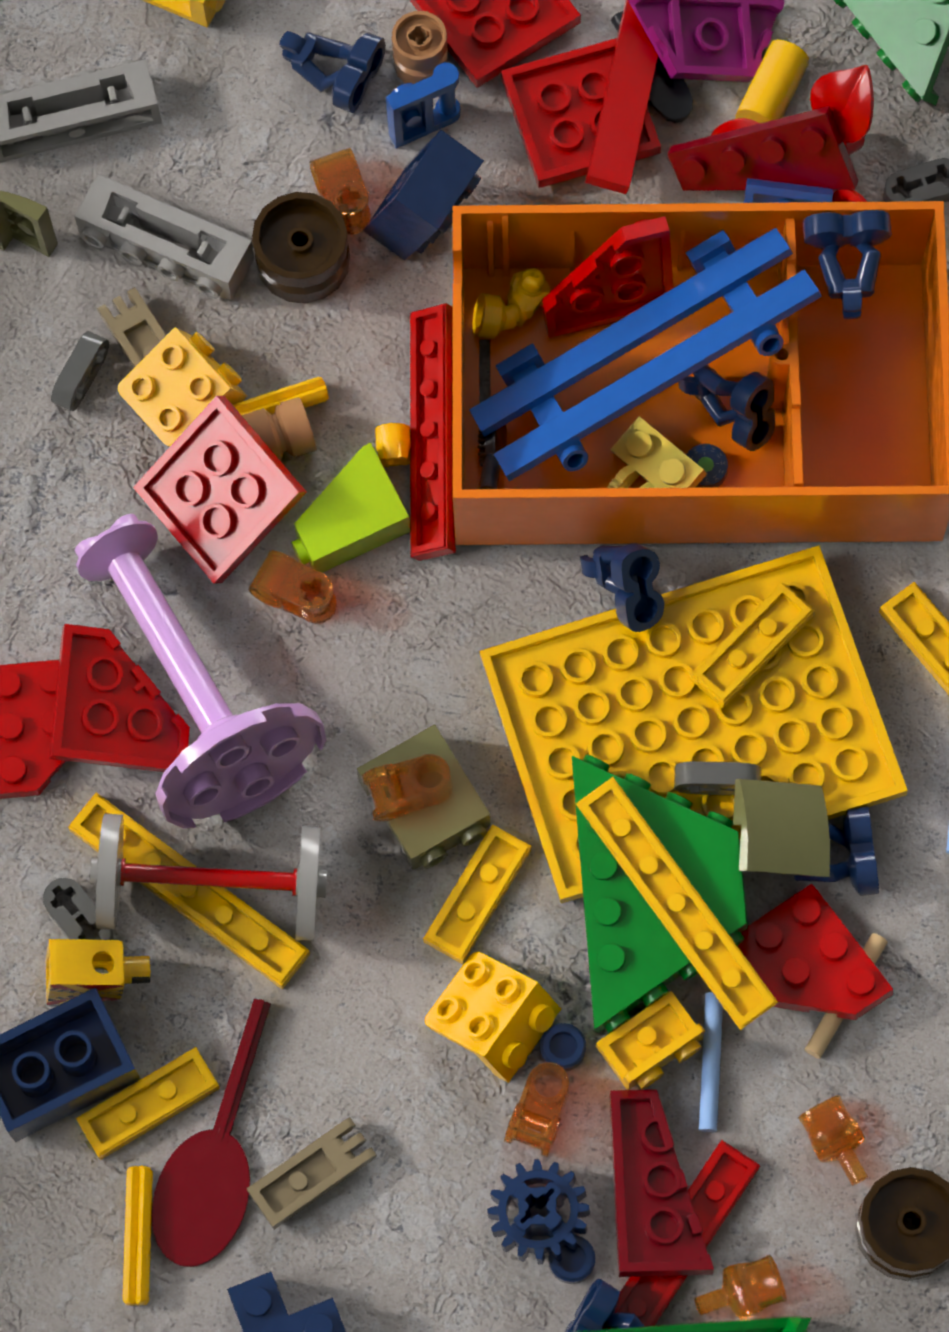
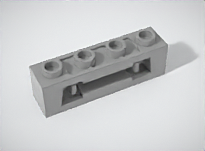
M125 60L111 68L99 71L84 70L66 79L57 81L42 80L33 84L32 87L16 91L1 90L0 162L162 123L147 60ZM110 98L111 105L106 106L104 99ZM136 112H137V115H134V116H130V117H126V118H121V119L114 120V121H110V120H109V119H111V118H115V117H119V116H124V115H128V114H132V113H136ZM38 116V122L33 123L32 117ZM41 135L43 136V138L15 144V142L30 139Z
M100 174L96 176L74 216L79 234L88 244L97 248H103L104 245L118 251L121 257L133 264L141 265L143 262L157 268V271L169 280L179 282L180 279L194 284L198 291L211 298L221 296L232 301L255 259L252 240ZM131 216L139 219L140 226L196 250L199 260L191 257L189 250L132 226L134 221L131 219Z

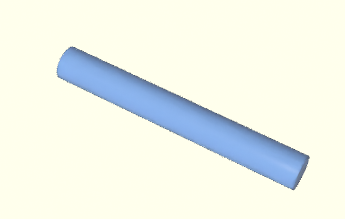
M712 992L705 993V1033L702 1049L699 1131L717 1132L723 1006Z

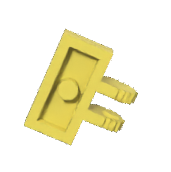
M639 416L610 449L627 466L615 475V478L612 479L607 488H629L639 475L647 481L640 488H695L707 473Z

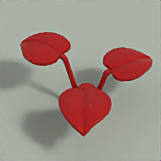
M861 65L851 69L832 71L816 80L811 89V108L815 110L830 106L850 156L863 147L865 136L872 124L874 93L869 66ZM747 118L732 119L715 128L711 136L760 123ZM839 189L835 192L833 190L832 202H867L855 190Z

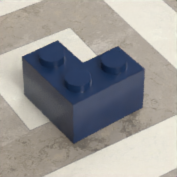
M271 1271L227 1289L243 1332H346L333 1298L289 1315Z

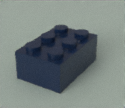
M440 130L406 165L363 231L404 261L415 251L422 254L430 243L433 244L441 232L444 234L453 223V206H459L463 199H467L481 180V177L476 172L484 160Z
M96 987L0 1034V1117L15 1143L141 1080Z

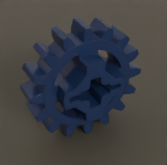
M539 1159L534 1160L532 1171L526 1172L520 1163L516 1164L517 1176L514 1179L505 1174L500 1176L501 1183L505 1189L503 1191L491 1190V1199L499 1204L498 1206L487 1208L489 1219L499 1221L491 1227L494 1237L506 1235L501 1243L502 1248L507 1253L516 1246L518 1248L519 1261L524 1262L529 1253H534L538 1265L544 1263L545 1253L552 1252L553 1256L559 1261L562 1259V1246L566 1245L573 1250L578 1247L574 1233H587V1224L579 1218L589 1216L590 1207L588 1204L578 1203L587 1196L584 1186L572 1188L576 1181L575 1174L570 1171L561 1177L559 1163L554 1162L548 1171L542 1169ZM532 1184H547L545 1187H529ZM566 1198L570 1204V1215L567 1223L559 1215V1209L564 1205ZM511 1200L519 1209V1214L513 1219L514 1223L512 1225L508 1221V1209ZM535 1206L538 1209H542L546 1206L548 1215L543 1218L537 1214L532 1218L530 1208ZM534 1236L550 1237L545 1240H531Z

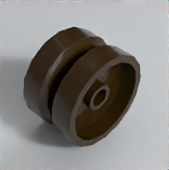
M293 192L278 196L263 207L254 222L252 244L260 279L270 292L288 302L307 304L325 299L336 291L348 274L350 262L348 233L343 216L331 201L315 193Z
M909 1167L893 1170L873 1184L858 1209L855 1226L859 1249L873 1268L889 1278L912 1281L928 1278L946 1265L949 1260L948 1181L932 1171ZM904 1217H911L912 1224H918L919 1228L916 1230L907 1229L903 1224Z

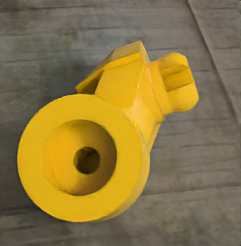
M534 268L513 274L510 290L507 295V305L504 304L498 295L481 293L476 301L473 313L474 335L476 337L494 339L501 331L513 329L516 325L522 327L527 319H531L538 307L542 305V299L550 292V286L545 280L544 274Z

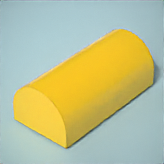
M785 40L772 41L736 112L735 119L747 118L758 123H764L783 118L808 67L809 57L806 52L799 46Z

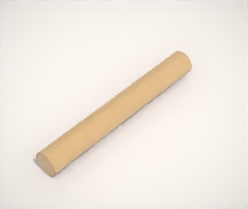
M872 933L863 950L874 964H876L888 941L876 933ZM825 1013L804 1050L815 1058L821 1059L844 1018H838L837 1014Z

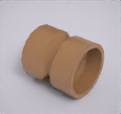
M413 11L403 15L397 20L392 29L394 68L397 76L404 83L415 84L433 76L437 65L444 62L448 63L447 31L445 26L436 15L427 11Z
M300 397L280 402V405L276 406L275 412L272 415L264 408L242 415L280 461H282L283 452L286 451L290 455L298 457L317 451L311 426Z

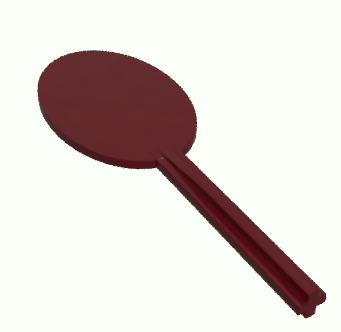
M255 998L253 1000L213 1129L198 1132L179 1145L166 1162L156 1184L152 1202L154 1236L162 1253L179 1266H200L218 1256L234 1238L247 1209L249 1200L247 1188L250 1187L248 1160L239 1142L231 1136V1132L270 1010L271 1003L265 1002V1000Z

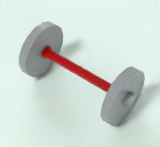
M104 813L98 857H92L90 884L96 885L97 929H116L121 886H124L125 882L292 891V896H298L295 940L314 941L316 897L326 898L327 870H318L321 826L302 825L300 868H294V873L126 863V859L123 858V815Z

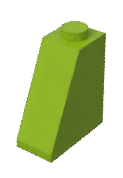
M371 443L362 446L294 523L297 539L292 541L291 544L300 564L303 566L309 563L315 576L410 532L409 515Z

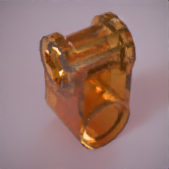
M348 147L309 161L312 177L320 196L331 201L342 214L349 235L361 233L370 221L371 214L368 206V191L362 180L359 166L351 148Z
M275 550L268 552L248 589L261 602L274 608L283 609L314 624L324 623L331 619L337 608L333 584L328 576ZM318 594H323V598L317 597ZM308 596L313 598L311 602L308 601Z
M424 754L396 764L381 765L366 771L361 777L363 784L368 785L375 806V809L372 811L373 819L379 822L397 819L410 812L438 805L446 801L453 790L450 768L442 757L435 754ZM435 771L443 775L441 783L434 788H426L419 784L421 777L427 772ZM385 786H387L389 789V793L391 796L390 799H387L384 791Z
M545 1062L538 1064L532 1069L520 1101L516 1104L511 1116L504 1142L511 1144L513 1141H517L539 1149L542 1156L549 1157L561 1124V1116L569 1097V1078L563 1067L556 1063ZM543 1076H554L562 1083V1088L557 1095L543 1097L535 1089L536 1083Z

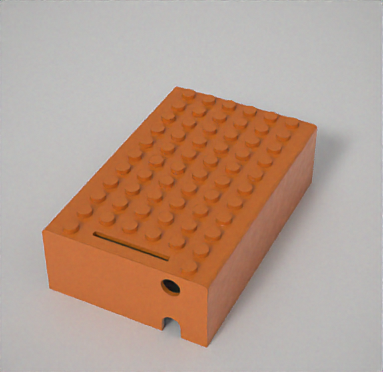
M944 201L453 206V510L456 545L943 541L949 522V303ZM864 210L888 212L891 217L892 236L883 243L873 246L881 253L874 288L875 292L871 297L862 298L860 318L845 319L842 311V299H831L828 295L818 259L823 249L815 248L804 242L803 220L810 215L825 212L841 215H852ZM663 216L666 217L670 230L674 288L697 275L685 252L720 231H725L737 251L772 229L777 228L793 254L748 280V285L756 297H759L805 269L822 297L775 324L784 340L782 348L776 354L771 356L760 355L749 339L708 364L720 376L729 381L739 382L743 377L752 372H760L773 380L774 403L771 408L775 410V431L771 439L764 446L756 451H749L734 442L732 439L734 422L721 427L717 426L701 401L695 395H689L681 391L677 382L580 439L589 455L588 462L583 468L577 471H567L555 454L510 482L501 469L497 489H479L482 467L480 466V456L478 455L480 449L477 446L480 445L478 443L480 439L478 435L480 433L478 432L479 427L469 409L480 403L479 340H490L491 397L507 387L495 365L530 344H534L544 363L547 364L616 323L612 322L549 338L541 305L531 319L525 321L522 327L516 325L513 329L501 331L494 339L476 337L473 333V313L476 301L481 293L498 295L504 304L507 305V295L510 290L513 274L530 268L538 269L544 274L545 280L550 286V291H552L621 227L634 224L643 219L651 220ZM850 244L840 248L836 257L845 279H856L863 255ZM721 296L554 395L562 411L565 412L732 313V311ZM718 396L727 411L732 410L730 407L731 396ZM531 410L506 424V446L540 427ZM640 416L685 454L700 444H711L720 448L727 458V475L720 486L709 488H640L647 483L640 475L629 488H607L612 479L615 478V475L627 466L610 449Z

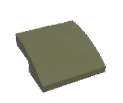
M0 191V249L4 251L14 238L50 257L58 242L47 207L20 195Z
M735 779L733 825L741 826L739 871L830 877L829 824L822 786Z

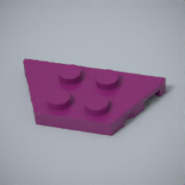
M628 0L671 78L750 82L754 78L762 62V52L768 46L773 32L771 30L777 14L784 7V0Z

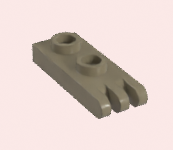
M134 287L127 291L128 298L134 305L128 309L120 296L112 300L119 313L117 316L113 317L105 304L97 308L99 315L133 368L166 336Z
M347 1118L247 1188L249 1195L274 1230L377 1157L372 1148L364 1150L357 1157L352 1153L366 1142L361 1132L346 1142L342 1139L344 1135L352 1131L356 1126L351 1118Z

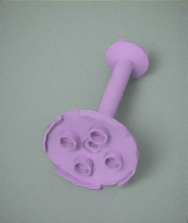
M127 514L117 519L108 530L98 536L87 538L76 546L75 553L78 556L76 566L79 575L88 581H104L113 578L201 732L197 740L184 749L163 773L155 793L160 810L168 822L183 829L196 828L192 819H203L220 814L224 823L238 819L270 803L301 779L307 772L302 762L312 752L315 744H317L319 750H322L326 742L324 725L314 710L301 703H276L244 712L240 715L232 714L144 563V560L154 550L157 543L158 535L156 528L147 521H139L134 514Z

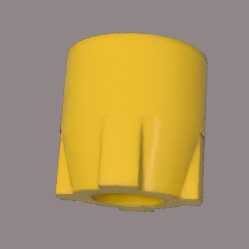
M387 423L377 426L375 428L376 450L383 467L410 464V427L402 423Z

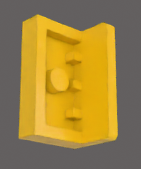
M670 991L596 1042V1047L627 1090L632 1089L636 1085H639L643 1090L664 1075L661 1068L676 1058L679 1063H682L696 1054L702 1048L699 1041L703 1039L705 1030L700 1023L695 1024L674 993Z

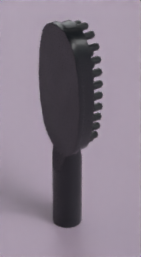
M623 11L616 13L611 18V22L617 32L619 31ZM658 56L648 101L667 122L670 121L674 124L683 122L689 117L693 109V99L684 79H674L669 76Z
M506 425L485 437L480 429L478 431L481 433L478 435L480 438L478 443L481 445H478L477 448L483 450V452L478 453L481 458L479 462L482 467L479 489H497L499 473L502 468L494 453L506 447Z

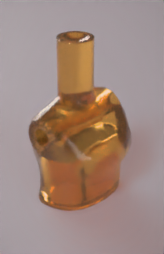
M840 1095L823 1101L798 1117V1120L808 1134L811 1146L820 1162L826 1163L838 1160L852 1186L868 1178L854 1152L865 1140V1136L856 1120L847 1111Z
M768 1254L766 1257L753 1262L737 1263L724 1268L722 1271V1288L697 1296L694 1300L700 1315L729 1306L737 1318L745 1319L760 1313L769 1306L786 1302L787 1296L777 1265L773 1257Z

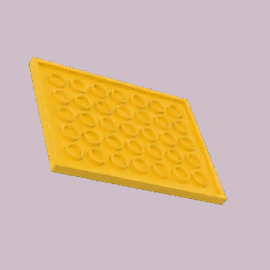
M820 545L661 594L665 603L663 615L657 624L645 631L634 632L620 623L616 609H612L479 651L561 904L583 897L572 756L583 760L585 754L593 756L610 765L608 772L624 779L626 773L635 775L651 784L649 791L665 798L668 792L677 794L693 803L690 809L706 817L709 811H713L732 821L735 795L680 793L674 789L675 765L690 761L751 763L761 767V781L822 786L828 820L845 815L847 810L864 806L871 807L907 795L908 790ZM783 581L815 609V615L722 709L690 680V674ZM733 825L732 829L738 831L741 838V826Z

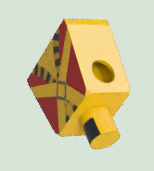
M49 939L45 959L47 1005L62 1004L95 987L102 1001L119 1000L122 997L124 984L150 983V956H124L123 941ZM103 968L107 970L109 973L102 974L97 972L95 969Z

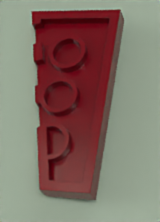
M830 106L673 145L667 154L683 191L746 190L747 178L833 190L856 189L859 182Z
M657 1089L610 1090L618 1277L713 1275V1263L704 1244L702 1229L689 1197L688 1185L674 1150L673 1138Z

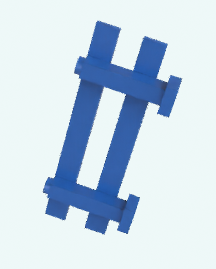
M777 228L772 229L737 251L725 231L722 230L685 252L697 274L547 364L544 363L532 343L495 365L507 387L469 409L484 437L529 410L532 411L540 427L494 453L509 482L555 454L565 470L577 471L583 468L588 462L589 455L580 439L749 339L760 355L771 356L776 354L782 348L784 340L775 324L822 297L805 269L759 297H756L748 285V280L793 254ZM721 296L732 311V313L565 412L562 411L554 395Z

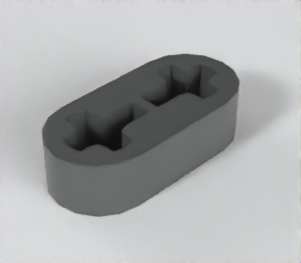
M935 159L891 174L886 180L884 187V202H948L949 186L944 187L941 181H935L938 173H942L944 178H949V159ZM902 185L905 191L911 190L909 199H904L901 194H895L897 186Z
M86 331L82 335L54 385L51 395L53 403L70 411H75L79 407L109 350L108 339L91 331Z
M682 762L675 765L674 789L685 794L735 795V779L761 781L762 769L756 764L741 762Z
M58 878L45 888L43 904L50 917L68 939L85 938V934L79 925L84 919L91 928L97 929L96 905L77 882L69 878ZM61 891L66 895L75 893L71 899L78 911L74 915H71L64 906L54 908L58 903L57 893ZM112 929L100 930L101 940H114Z

